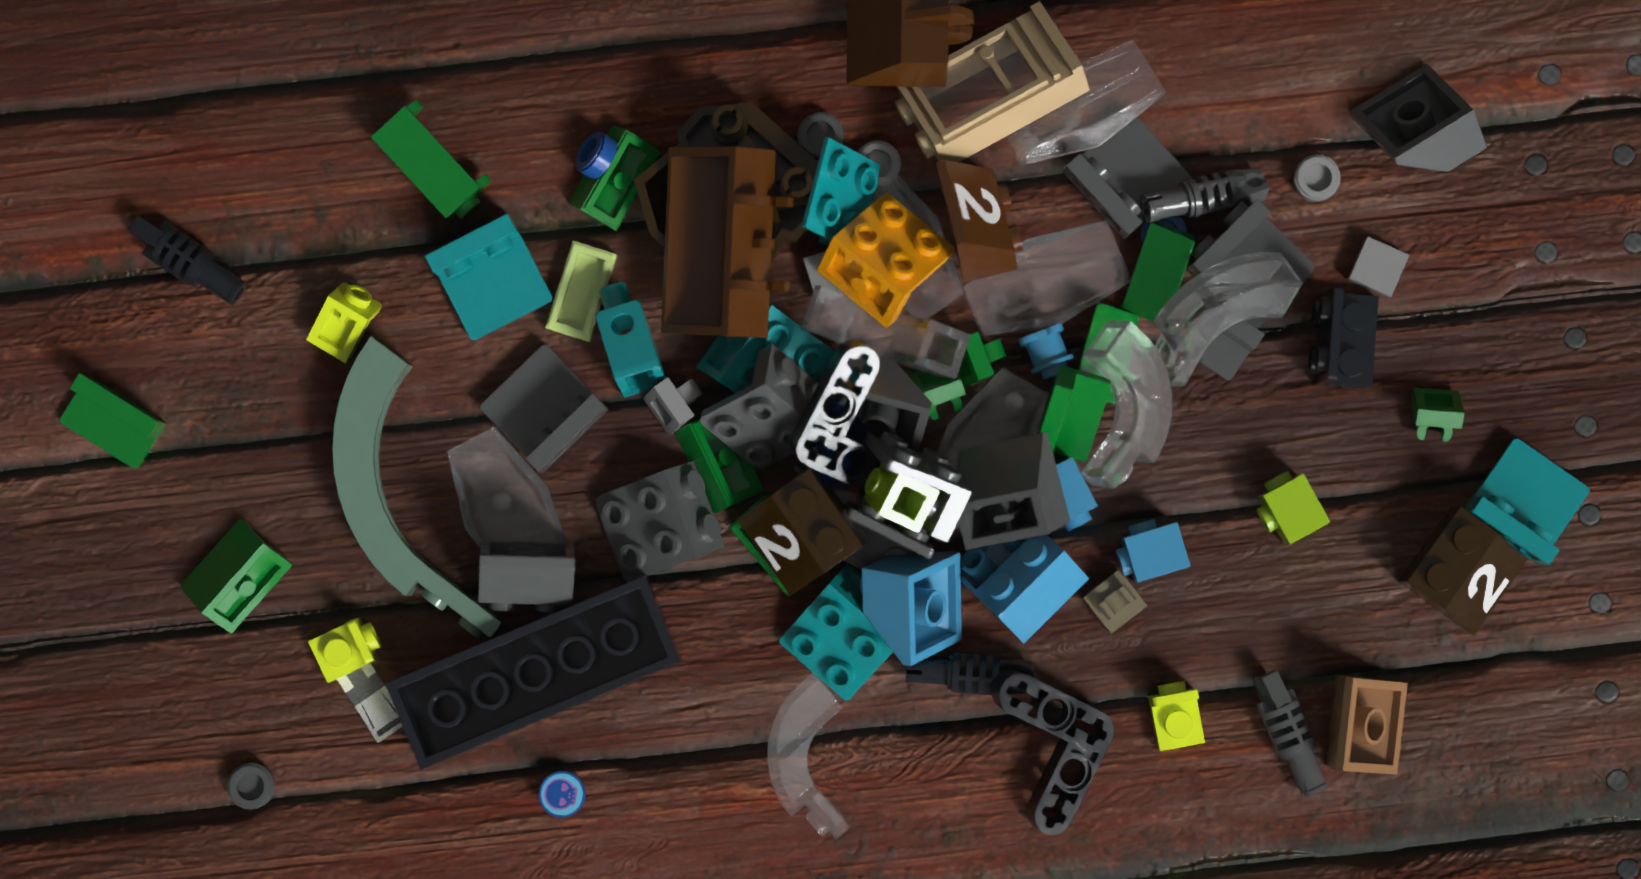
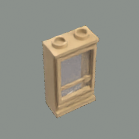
M1040 1L1030 6L1031 11L948 55L946 87L896 86L901 97L894 102L896 108L907 126L912 123L916 124L919 132L914 135L927 158L935 155L938 161L960 162L1090 91L1082 64Z

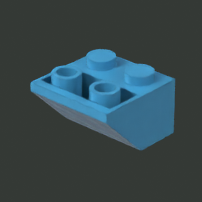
M1047 534L969 549L960 558L961 583L1023 644L1089 579L1070 556Z

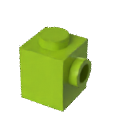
M881 463L879 468H875L870 473L865 484L863 499L879 515L919 532L940 491L935 487L891 471Z
M1287 470L1265 482L1264 485L1267 491L1257 496L1262 506L1256 510L1263 525L1269 533L1276 530L1284 545H1290L1330 523L1304 473L1291 477Z

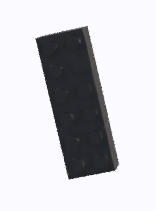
M646 575L385 683L419 768L422 770L680 663L683 660L650 580Z

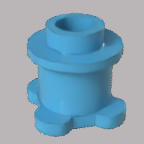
M1062 323L1025 336L1018 341L1020 347L1026 346L1034 367V369L1030 370L1031 374L1034 375L1041 372L1043 380L1056 376L1059 364L1068 367L1067 362L1074 359L1073 354L1068 355L1060 334L1064 330Z

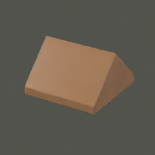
M1336 674L1325 766L1339 771L1397 775L1408 683Z

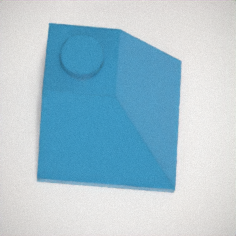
M934 552L930 559L921 554L887 556L862 568L860 590L863 594V613L903 665L912 666L962 640L960 552Z

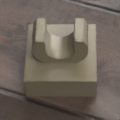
M1119 569L1082 597L1110 634L1148 606Z

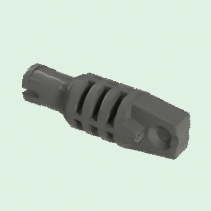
M1260 168L1226 170L1219 172V174L1211 173L1207 176H1197L1195 179H1183L1178 184V187L1143 193L1140 196V207L1142 214H1145L1144 218L1147 223L1177 215L1196 219L1200 218L1201 215L1205 217L1213 215V213H1224L1225 210L1228 212L1232 211L1241 201L1247 206L1257 199L1263 201L1267 198L1269 186Z
M1275 670L1253 678L1261 701L1256 704L1258 713L1265 724L1264 727L1270 736L1272 745H1274L1277 757H1280L1282 761L1287 760L1301 796L1307 797L1328 788V784L1312 750L1316 747L1315 737L1310 731L1311 728L1305 719L1306 716L1301 710L1299 700L1293 688L1286 689L1278 671Z

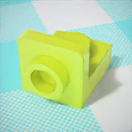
M343 282L328 295L306 340L346 363L352 358L370 321L379 313L382 304L373 299L370 292L363 287Z
M361 617L354 618L346 622V624L308 641L327 683L379 660L380 658L376 650L382 647L373 625L370 622L364 625Z
M1185 681L1157 686L1159 694L1148 696L1158 751L1205 743L1197 699H1199L1198 689H1186Z

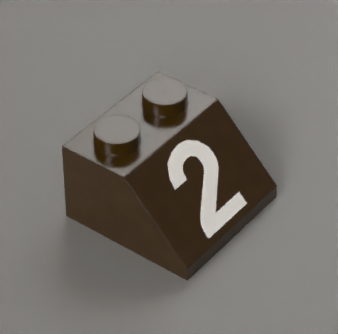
M812 468L805 471L738 519L790 596L867 543L851 519L846 516L844 509L819 473Z
M1461 506L1450 507L1398 582L1468 633L1475 635L1527 560L1499 533Z

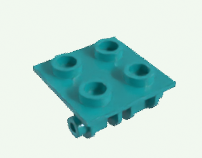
M825 137L802 227L820 235L818 242L829 246L833 236L871 205L873 194L878 185L881 165L839 142Z

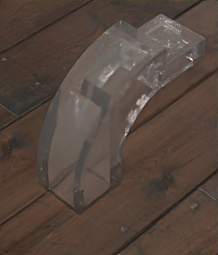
M1256 252L1220 262L1201 272L1183 285L1159 311L1154 322L1161 331V335L1151 351L1150 357L1170 386H1185L1204 351L1219 334L1244 320L1252 318H1283L1300 289L1302 281L1281 252Z
M815 285L801 329L835 341L839 345L850 339L863 340L870 345L878 357L895 361L898 365L953 379L957 377L971 336L968 333L931 319L916 318L900 314L898 319L886 329L848 296L821 285Z
M1108 320L1085 351L1083 357L1105 378L1111 380V389L1115 399V417L1109 434L1081 474L1092 486L1115 489L1131 475L1135 461L1154 463L1165 444L1171 423L1172 390L1164 361L1151 340L1131 321Z
M811 672L788 694L775 716L768 741V768L776 795L788 814L792 817L806 805L810 811L805 815V818L821 836L830 832L837 839L850 827V823L814 783L809 772L807 755L810 743L817 731L843 708V705L823 682Z

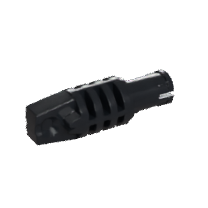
M137 216L128 228L132 236L147 245L142 252L143 256L187 285L196 287L200 284L232 306L244 293L247 287L245 281L216 263L215 256L211 250L167 221H164L160 228H157L142 217Z
M954 651V654L949 653V658L930 656L912 666L907 665L905 683L947 685L946 690H951L952 693L992 696L991 687L993 681L1000 673L1013 669L1034 678V663L1002 655ZM1011 685L1007 688L1006 692L1009 695L1028 694L1020 690L1018 686Z

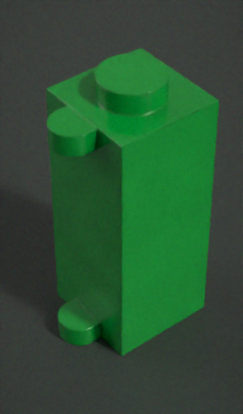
M417 99L409 106H404L371 138L450 223L457 217L463 221L481 205L482 202L478 197L484 193L483 190L492 182V179L485 173L474 181L415 117L424 108Z

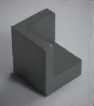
M1226 308L1218 315L1191 357L1228 381L1233 378L1250 351L1256 349L1265 334Z

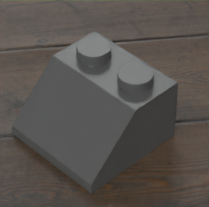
M481 540L479 603H488V609L496 611L515 610L516 604H535L534 610L540 612H558L562 610V605L572 606L575 570L574 543Z

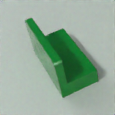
M1059 364L1038 433L1047 431L1053 453L1068 458L1073 457V459L1082 462L1088 459L1111 389L1112 382L1110 379Z
M79 373L70 387L76 394L61 416L60 423L128 466L136 469L139 468L167 423L93 377Z
M239 519L181 584V589L203 615L232 634L291 568L292 563L283 554L262 540L248 523Z

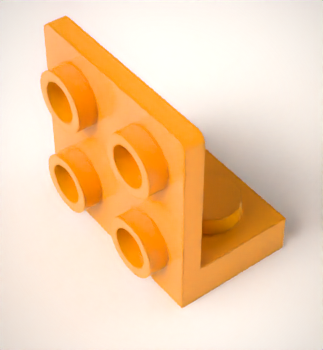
M885 193L833 236L816 271L887 329L898 319L912 291L952 257L955 247L894 197Z

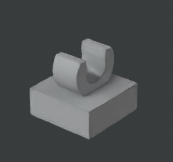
M666 378L654 386L643 399L668 435H671L694 416L689 405L696 401V398L703 393L693 379L676 389L670 379Z

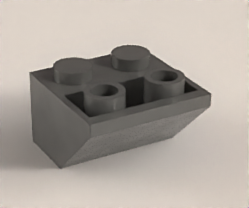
M1047 431L961 450L958 469L962 474L960 479L972 492L958 520L966 550L1050 534L1070 522Z

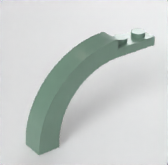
M370 336L346 378L334 422L332 448L334 476L346 520L370 562L404 596H411L420 584L425 588L421 595L427 601L442 611L447 605L462 616L458 624L473 636L480 639L485 633L490 638L495 637L506 622L419 555L407 541L390 512L380 476V440L390 403L413 366L378 339Z

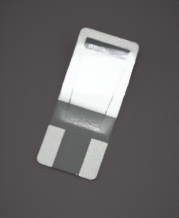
M371 664L337 679L376 742H381L403 727L386 686Z

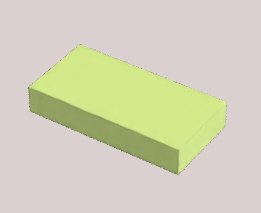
M572 242L546 323V329L590 343L597 322L595 314L601 310L602 306L599 290L608 286L618 256L617 254L580 242Z

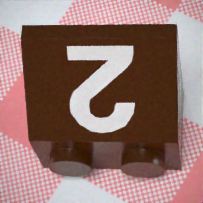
M947 160L936 162L942 200L963 282L1017 270L1015 253L1023 251V246L1017 224L1008 226L1005 212L1011 211L1012 205L1006 183L997 185L992 168Z

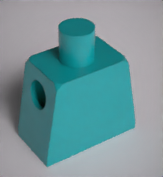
M623 282L605 286L599 290L605 310L597 312L595 316L614 379L624 398L651 390L654 386L665 380L666 376L640 300H630L626 284ZM632 329L629 333L620 335L624 330Z

